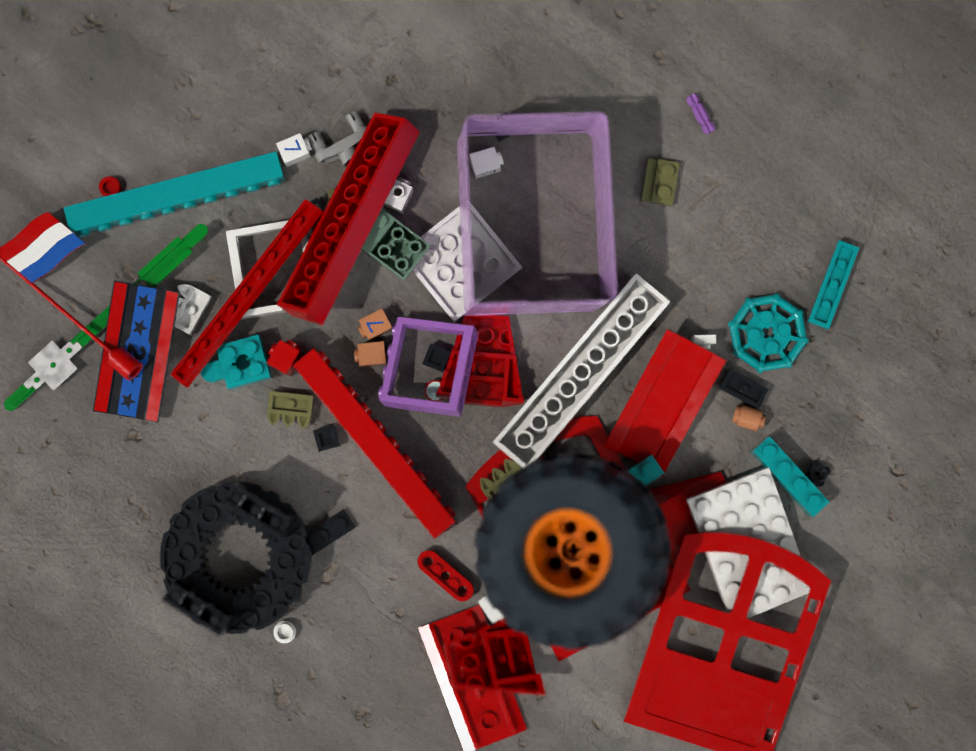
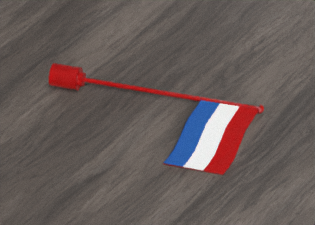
M50 212L43 213L32 220L12 240L0 247V261L109 353L108 364L127 381L134 379L143 367L139 360L123 347L114 348L113 350L34 284V282L53 271L73 251L87 244Z

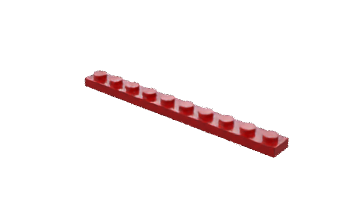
M306 199L302 202L170 375L186 388L191 385L321 216L322 210Z

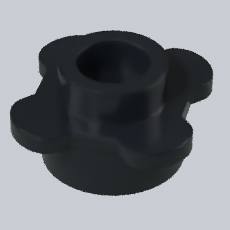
M812 461L810 469L805 473V476L821 487L825 484L824 480L830 474V469L827 466L819 465L818 461Z

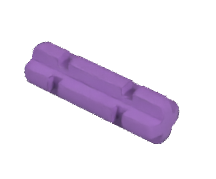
M691 94L687 97L686 101L690 107L692 106L691 110L699 125H702L701 128L704 134H710L715 130V126L709 120L710 117L704 105L700 103L698 94Z

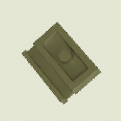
M648 158L641 202L645 201L672 207L680 163Z

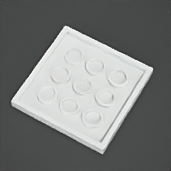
M469 202L473 299L476 303H480L523 267ZM460 206L421 236L431 247L412 270L454 323L466 313L464 310Z

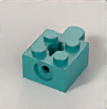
M260 335L221 345L217 350L219 359L209 361L201 370V376L208 382L214 383L225 379L228 390H235L273 379L270 365L267 364L268 358Z

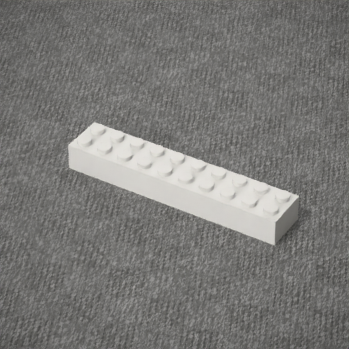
M636 273L493 441V444L521 468L530 462L538 460L665 310L670 301Z

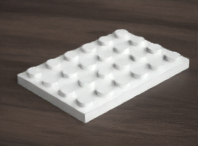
M768 467L686 499L697 532L743 534L782 546L800 556ZM705 552L726 612H730L749 557L736 553ZM766 562L763 566L747 618L806 595L809 592V587L784 569Z

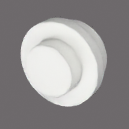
M281 621L274 628V637L280 643H289L296 635L295 626L289 621Z

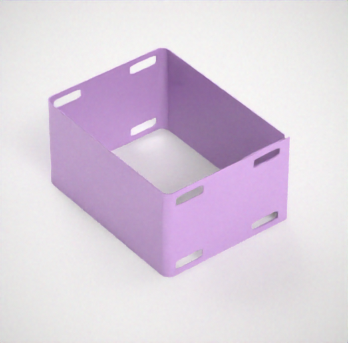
M602 113L468 117L457 141L464 310L466 312L463 316L591 312L598 310L613 300L616 296V273L607 117ZM574 115H595V116H582V117H564V116H574ZM505 117V118H501V119H474V118ZM584 130V131H572V132H554V131ZM493 132H496V133H494V134H467V133H493ZM586 133L590 135L593 148L600 300L543 303H476L473 299L466 136Z

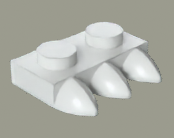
M178 285V290L185 299L179 298L174 327L192 335L212 297L191 285Z

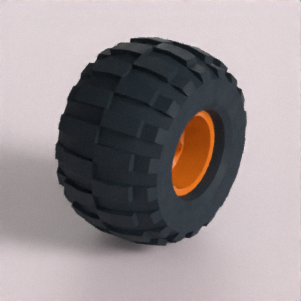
M580 453L558 454L540 458L509 475L500 484V488L494 496L489 498L482 511L483 518L480 528L476 529L474 546L477 547L478 562H475L478 579H482L487 594L485 597L493 610L497 609L503 615L508 626L517 633L522 632L532 638L533 642L547 647L553 645L564 647L566 650H579L595 645L601 646L614 641L632 630L644 619L655 605L664 588L669 573L671 542L663 511L656 503L647 486L628 472L626 468L613 461ZM568 521H573L577 526L574 534L566 530ZM589 530H594L598 535V539L594 543L589 542L586 538ZM550 535L557 536L559 543L556 547L549 545L548 537ZM574 543L576 544V547L581 548V551L577 552V555H575V552L570 551V548L574 546ZM591 553H597L600 556L601 561L599 565L591 564L589 561ZM553 557L561 560L562 565L559 570L551 566V559ZM574 566L581 568L583 572L582 577L579 579L574 578L571 574Z

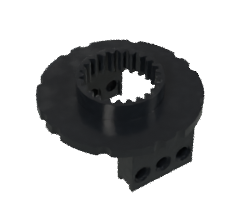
M224 482L220 487L212 485L198 491L182 504V509L179 513L173 514L169 521L170 528L164 533L160 548V568L165 573L163 582L167 590L161 600L189 617L196 624L202 625L217 636L223 634L248 633L251 628L260 630L280 620L290 611V605L293 602H297L301 597L302 585L308 582L311 570V545L306 541L308 533L299 514L290 503L282 502L280 495L272 490L264 491L261 485L249 482ZM230 524H240L241 526L248 524V528L256 527L255 532H263L261 538L267 539L266 547L271 548L268 556L272 557V560L267 562L271 568L265 570L267 576L261 577V583L253 584L254 588L252 586L248 587L246 591L245 589L236 590L235 588L228 590V586L220 587L221 582H213L215 576L208 575L210 567L205 566V563L209 561L204 557V554L209 553V550L205 547L212 543L209 538L216 537L215 532L222 531V527H230Z

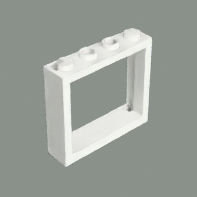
M289 220L226 231L235 289L245 278L238 237L282 230ZM311 229L301 240L303 251L309 242V236H312ZM277 305L249 308L241 319L284 313L286 311Z

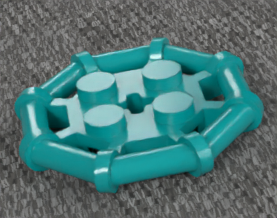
M775 292L772 295L745 298V302L733 319L728 321L727 326L730 328L734 350L733 355L757 370V373L762 374L763 371L791 368L792 363L809 342L806 336L803 310H799L779 296L780 293ZM771 304V309L768 311L758 312L755 306ZM777 305L792 316L786 319L776 312ZM750 310L753 314L747 325L740 324ZM794 319L798 337L791 336L789 322ZM764 328H771L774 334L773 337L764 338L765 333L762 330ZM739 329L745 330L747 344L744 346L741 345ZM789 341L796 342L786 356L783 352ZM750 347L760 355L759 361L744 350ZM778 354L781 360L765 362V357Z

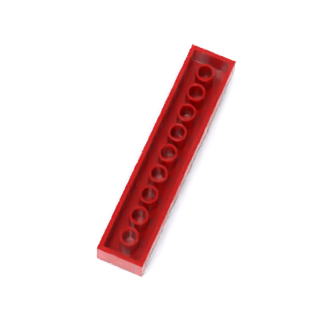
M374 112L276 304L291 316L319 325L324 324L420 133L406 118Z
M313 348L293 366L435 539L456 522L454 519L456 516L455 512L449 505L443 506L439 501L442 499V496L435 488L430 490L425 484L428 482V479L420 470L416 473L412 468L415 463L406 453L402 455L398 451V448L401 446L392 436L388 438L385 435L384 431L387 429L379 419L375 421L370 415L373 412L366 403L358 402L356 398L359 395L351 385L345 386L342 382L345 378L336 367L331 369L328 365L331 361L322 350L317 352Z

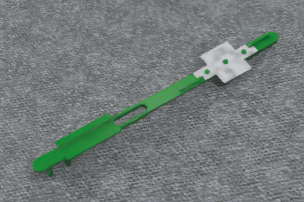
M198 224L184 238L180 239L177 236L137 273L140 278L133 284H138L141 280H145L146 286L156 287L193 253L191 249L199 241L205 240L204 237L208 233L207 226ZM110 305L86 326L95 336L107 326ZM82 330L62 349L53 341L47 344L28 362L36 372L4 401L5 409L8 411L15 410L45 382L52 390H55L77 370V367L70 359L88 344L92 338Z

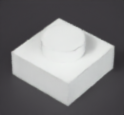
M694 335L691 337L693 343L705 349H711V345L716 344V335Z

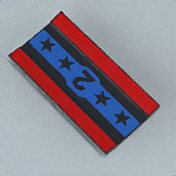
M114 281L104 343L112 350L123 347L139 360L143 367L134 379L127 381L108 364L109 353L103 348L93 406L94 412L159 423L180 292Z

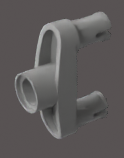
M358 111L352 112L355 120H353L350 113L346 116V120L349 122L354 133L330 147L326 146L319 131L314 132L317 141L314 140L312 134L307 137L315 151V157L319 164H328L341 160L342 164L347 167L367 128Z

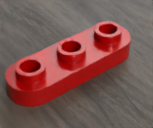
M426 550L419 555L417 560L418 567L458 601H467L471 598L473 594L471 582L437 553ZM426 557L433 559L432 565L428 566L425 564L424 560ZM444 571H447L450 574V577L447 580H444L441 577V574ZM460 586L466 587L467 591L465 594L458 592Z

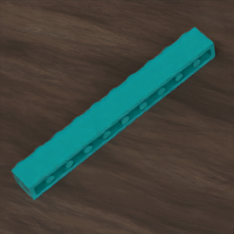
M277 151L63 208L69 229L78 237L89 236L91 231H108L112 229L111 226L120 224V226L130 225L133 223L132 220L140 218L141 221L154 218L155 214L169 215L175 213V209L183 207L184 210L195 208L197 203H214L218 201L217 198L223 196L233 198L242 191L247 190V193L259 191L261 186L275 187L280 185L281 181L285 180L280 157Z

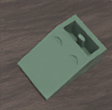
M381 209L361 250L405 281L431 245L385 210Z

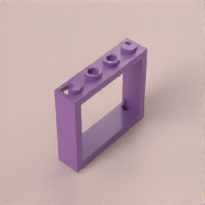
M398 317L396 324L392 328L393 341L388 347V364L383 369L384 382L383 386L379 388L378 393L380 402L385 407L462 417L478 331L474 326ZM407 328L463 335L449 403L392 396Z

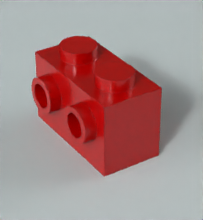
M288 339L286 342L280 340L278 344L274 343L268 353L271 356L267 364L291 377L295 371L293 365L304 354L299 351L301 347Z

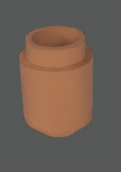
M737 405L732 422L737 423L739 427L757 432L758 428H763L766 416L762 415V410L742 405V407Z

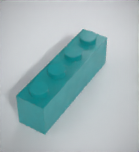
M770 436L765 437L750 451L764 468L768 467L770 469L772 477L808 517H814L830 503Z

